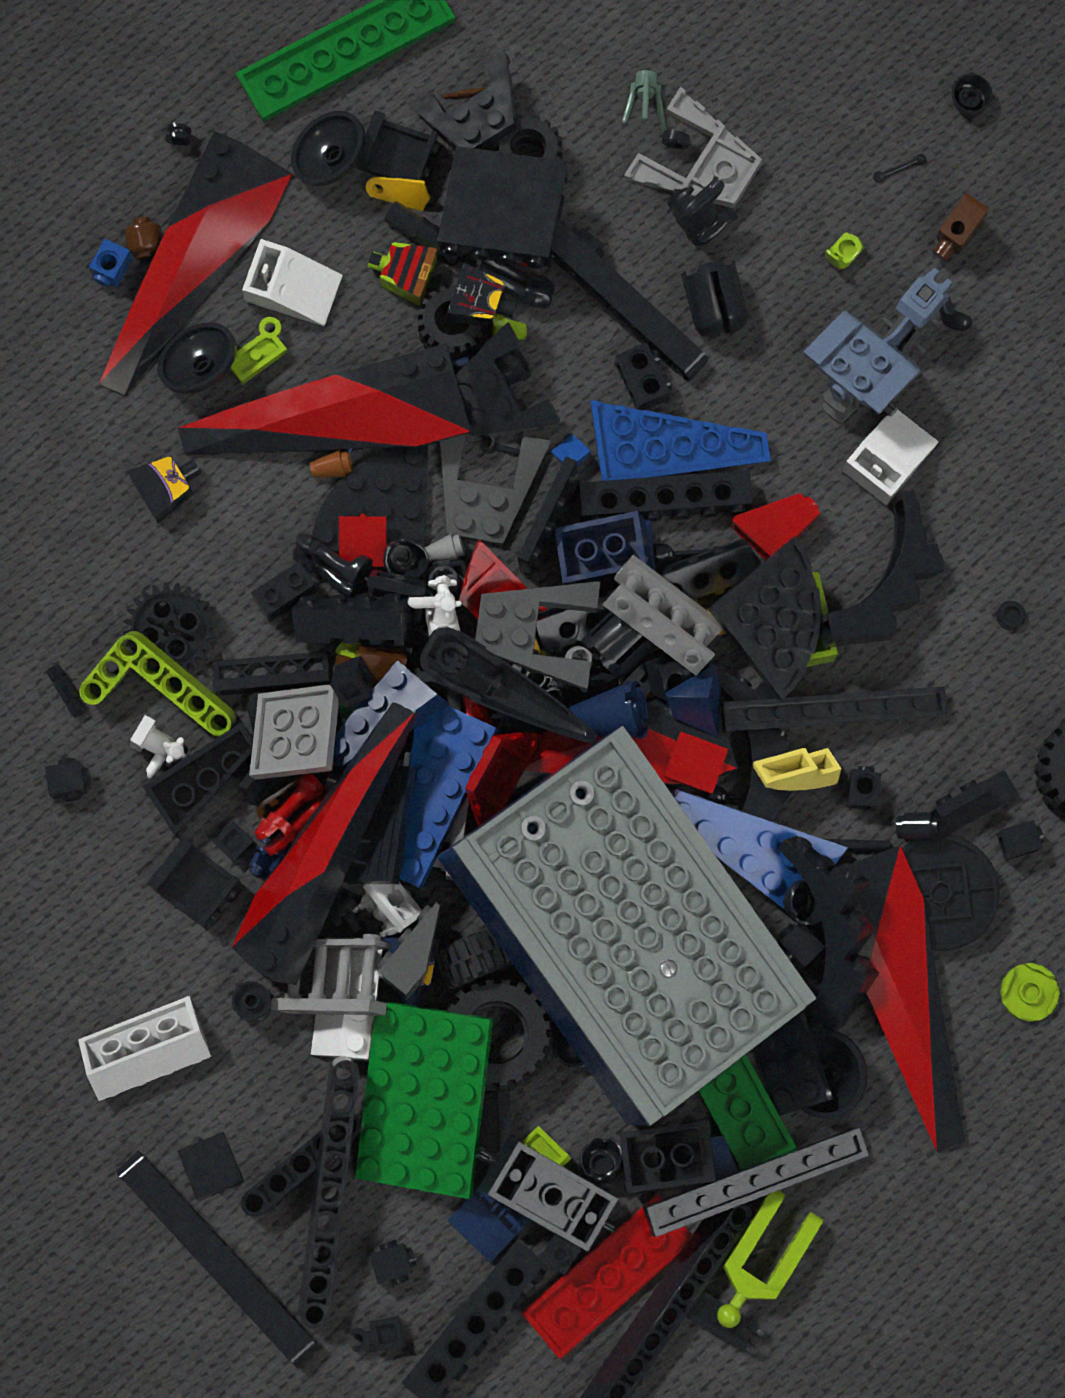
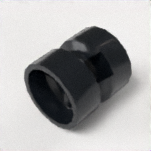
M248 981L240 984L235 989L232 995V1006L241 1019L249 1023H258L270 1015L272 1011V996L264 985L255 981Z

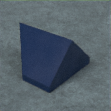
M712 665L666 692L665 697L669 713L672 717L718 738L721 687L717 669Z

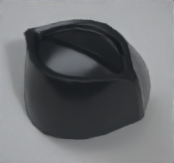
M971 72L954 82L951 95L956 109L968 121H971L989 106L993 92L985 78Z

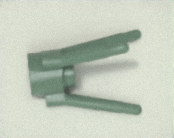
M642 70L636 73L635 82L631 83L630 95L622 119L623 124H626L636 94L639 98L643 99V120L648 118L649 99L655 95L661 132L666 130L661 99V85L657 84L658 76L655 72Z

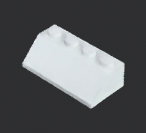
M326 938V939H362V938ZM327 950L323 991L326 999H332L333 994H336L340 950ZM352 950L348 986L350 999H357V994H361L365 950ZM377 950L373 984L375 1001L378 999L380 983L378 963L383 958L384 950ZM316 1014L311 1055L332 1058L345 1056L351 1060L369 1062L374 1015Z
M190 996L78 1039L86 1075L99 1101L116 1096L121 1092L141 1086L146 1082L169 1075L174 1071L211 1057Z

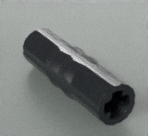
M395 201L387 211L384 218L386 223L401 231L421 246L436 248L437 255L453 265L458 263L463 254L454 257L440 251L437 242L440 229L438 225L431 223L427 218L416 214L398 201Z

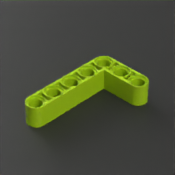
M137 631L128 632L117 640L82 683L79 691L80 697L85 703L90 705L99 704L110 695L132 668L212 735L221 736L232 729L236 723V715L232 708ZM127 639L133 640L136 643V653L126 649L125 641ZM149 658H154L159 662V671H153L148 667ZM109 661H113L118 665V674H112L108 670L107 664ZM171 677L180 679L182 682L181 690H176L171 686ZM91 683L99 685L101 688L100 696H95L91 693ZM200 696L205 702V707L202 709L195 707L192 697ZM215 715H223L227 720V726H218L214 720Z

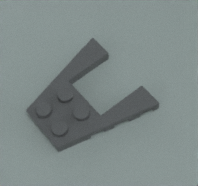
M466 434L440 441L447 535L451 533L453 536L460 534L461 539L481 540L484 543L503 546L545 454L550 447L551 440L528 436L522 437L513 489L458 480Z
M600 582L481 594L475 640L486 646L488 651L507 663L525 668V671L533 674L537 672L553 678L552 681L565 685L567 683L587 693L591 661L533 654L539 606L597 613Z

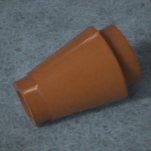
M340 449L310 462L313 478L346 477V474L353 473V463L349 451L342 452Z

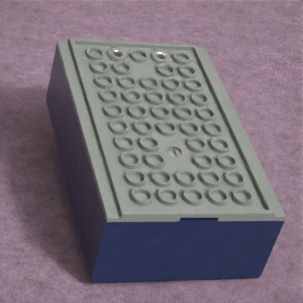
M624 726L596 741L437 856L627 1125L651 1126L816 999Z

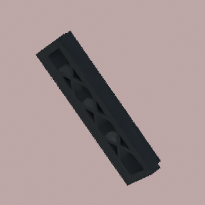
M328 651L212 661L214 676L212 680L213 692L216 696L330 685ZM322 659L323 670L306 671L303 668L310 660ZM304 660L301 665H298V664L295 662V661ZM281 662H290L297 668L293 673L277 674L274 671ZM267 663H275L271 668L266 665ZM261 664L268 670L265 675L248 676L246 674L251 666ZM247 665L243 670L237 667ZM232 667L240 674L236 678L220 679L219 668Z

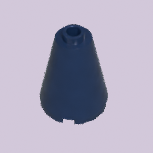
M629 681L569 707V710L596 732L598 737H604L621 726H624L632 739H644L649 731V727L643 728V719L649 718L648 708L642 688L635 687L638 683L637 681Z

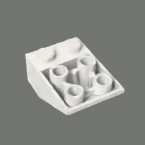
M261 239L242 292L245 302L325 327L342 279V274L288 247Z
M897 410L895 414L893 413V416L887 415L846 461L842 471L887 506L939 442Z

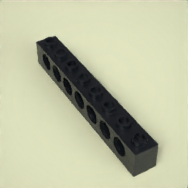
M742 538L654 571L670 583H678L680 591L693 601L698 602L702 596L708 594L715 596L724 593L727 587L739 583L757 565L750 543ZM726 563H731L730 571L725 575H720L721 567ZM699 573H704V580L700 584L694 585V577ZM618 583L599 590L598 617L593 623H586V617L591 612L552 607L538 612L535 634L540 648L550 654H556L566 649L565 646L570 644H584L582 638L610 612L603 604L620 584ZM571 622L569 631L565 633L559 632V627L562 623Z

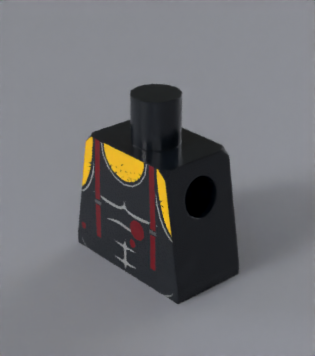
M463 263L447 311V321L491 328L494 326L497 314L514 318L518 302L503 298L505 292V283Z

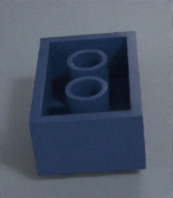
M638 511L554 528L564 585L600 582V585L616 582L614 580L616 573L632 555L653 569L645 519Z

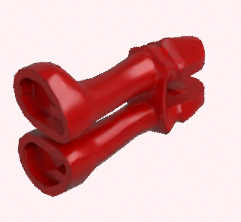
M303 774L293 794L274 813L270 812L267 819H263L255 830L254 834L258 840L267 838L277 829L280 831L264 847L269 855L279 853L285 850L289 844H292L325 798V795H320L324 792V787L313 774ZM312 800L290 823L286 821L304 803Z

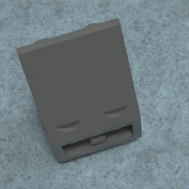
M437 902L432 908L427 905L417 917L418 925L413 931L408 928L398 939L399 947L394 953L388 951L378 963L380 969L378 971L379 977L406 1000L412 996L427 977L441 913L440 905Z

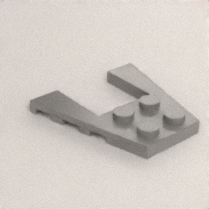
M680 87L667 107L666 113L712 137L687 178L638 153L624 174V179L672 193L675 190L692 186L695 190L691 196L695 197L716 176L723 180L725 187L714 203L735 208L762 165V159L737 136L735 138L725 129V125L719 120L716 121L706 112V108L697 100L694 101L690 98L686 91Z

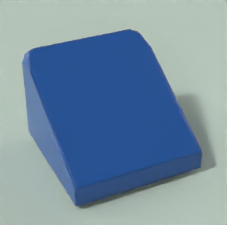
M573 434L551 451L552 455L561 465L566 456L576 460L578 466L591 455L590 449Z

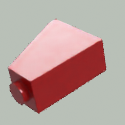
M801 493L736 515L732 519L730 527L741 538L750 543L751 547L766 560L790 538L796 537L798 539L818 519L821 512L818 510L819 506L809 496L805 498Z

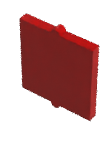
M364 513L360 514V516H339V556L352 561L360 555H366L373 560L372 567H385L383 553L387 546L386 516H366Z
M680 731L674 750L669 753L671 758L664 777L713 794L718 777L724 772L722 766L729 749Z

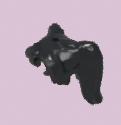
M714 176L713 180L695 197L691 196L695 190L691 186L675 190L668 198L667 204L676 218V222L689 233V237L695 246L707 244L730 222L738 218L737 214L731 210L723 209L717 212L714 201L725 187L723 180L719 177Z

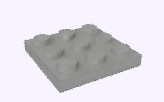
M330 685L258 694L249 776L256 780L332 771L339 698Z

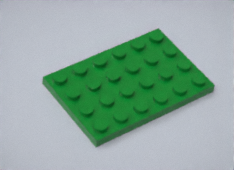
M378 1000L379 1002L387 1003L386 1015H374L355 1179L470 1199L473 1195L477 1161L475 1154L478 1152L493 1018Z

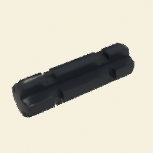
M59 664L50 667L46 671L52 682H55L53 685L64 703L68 705L67 708L74 718L83 715L86 712V707L81 700H78L79 696L69 679L65 677L66 674Z

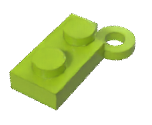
M274 317L264 318L259 324L260 335L236 353L230 370L242 385L288 353L287 348L278 338L282 331L281 324ZM268 324H273L276 328L274 332L268 333L265 331V327Z

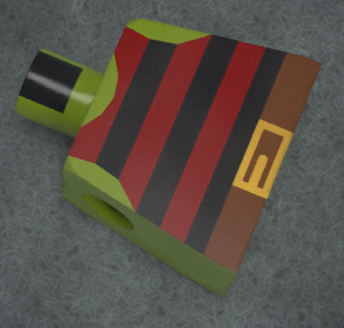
M394 242L391 244L387 256L372 252L368 268L381 272V287L421 306L437 261V249Z

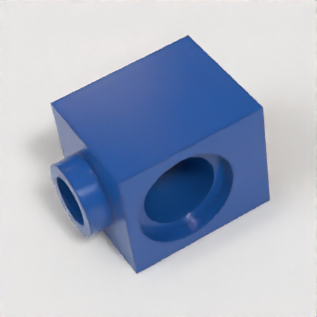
M104 238L89 266L90 272L94 277L93 280L101 286L108 287L110 284L117 288L133 260L130 250ZM108 262L116 263V266L111 270L103 269L104 265Z

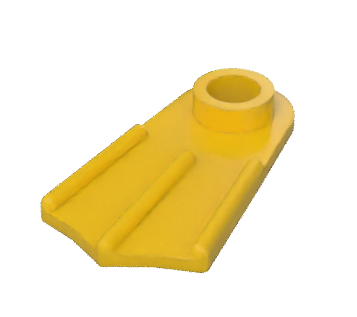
M372 177L366 183V191L371 197L391 203L398 201L405 207L419 211L424 210L425 205L431 198L425 181ZM375 184L382 186L383 189H378Z

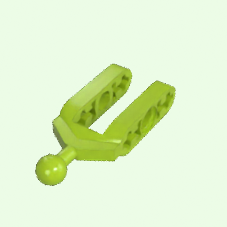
M779 1190L766 1195L723 1266L736 1293L729 1304L721 1306L718 1310L717 1319L723 1327L733 1328L739 1324L741 1319L740 1309L746 1299L775 1300L823 1223L822 1218L811 1211L808 1213L766 1284L742 1269V1266L785 1197V1194Z

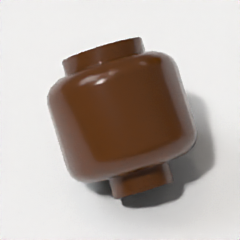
M150 217L134 218V224L128 225L125 228L127 249L130 250L132 255H135V259L153 258L162 240L161 226L158 223L150 222Z

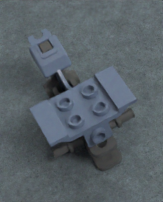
M936 268L925 276L918 277L903 295L896 306L898 313L896 315L897 321L894 324L886 317L882 318V322L890 328L884 337L849 312L843 311L803 351V354L811 359L817 368L830 378L829 389L823 395L824 403L822 408L835 422L843 423L860 404L871 408L878 415L884 411L890 417L898 410V407L892 404L891 401L921 373L916 362L909 358L908 355L914 348L921 353H925V348L919 343L922 340L927 342L933 337L937 328L934 327V322L930 319L949 298L947 292L951 288L952 281L947 278L941 284L936 283L934 280L939 275V271ZM906 338L909 339L907 343L903 342ZM900 344H901V347H903L902 350H899V349L897 348Z

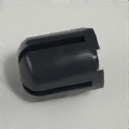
M734 259L729 265H724L723 260L699 265L697 272L689 276L686 275V271L681 274L694 327L701 336L719 337L720 333L723 332V326L727 335L736 332L746 324L749 314Z
M611 611L582 638L587 648L591 649L593 647L595 649L594 653L602 661L601 663L617 678L620 677L621 680L657 647Z

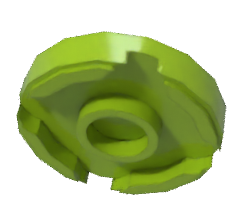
M1034 963L1018 965L1008 971L1002 980L1000 989L1002 1003L1008 1013L1019 1020L1027 1022L1042 1020L1050 1015L1058 1005L1060 991L1055 980L1056 978L1051 971L1042 965Z

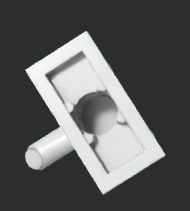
M445 575L428 582V586L437 588L438 593L435 597H409L407 601L414 609L424 608L429 635L438 627L443 626L460 631L455 607H460L462 602L455 601V597L449 590V586H456L457 581L450 580Z
M146 715L143 717L130 739V747L138 752L145 748L155 754L146 769L148 780L155 778L165 759V765L170 768L173 763H178L187 758L183 747L184 738L179 737L175 741L170 736L156 729L155 720Z
M400 882L399 885L365 884L363 886L366 893L363 895L358 907L360 910L366 908L368 912L373 910L374 917L383 922L384 925L381 926L383 931L380 933L381 937L384 938L386 936H393L398 932L401 933L418 920L417 917L422 909L411 897L412 895L409 890L405 889Z

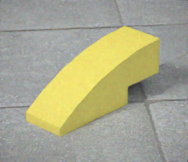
M805 748L753 762V767L765 787L787 791L810 790L835 785L838 783L842 770L828 748L808 753Z

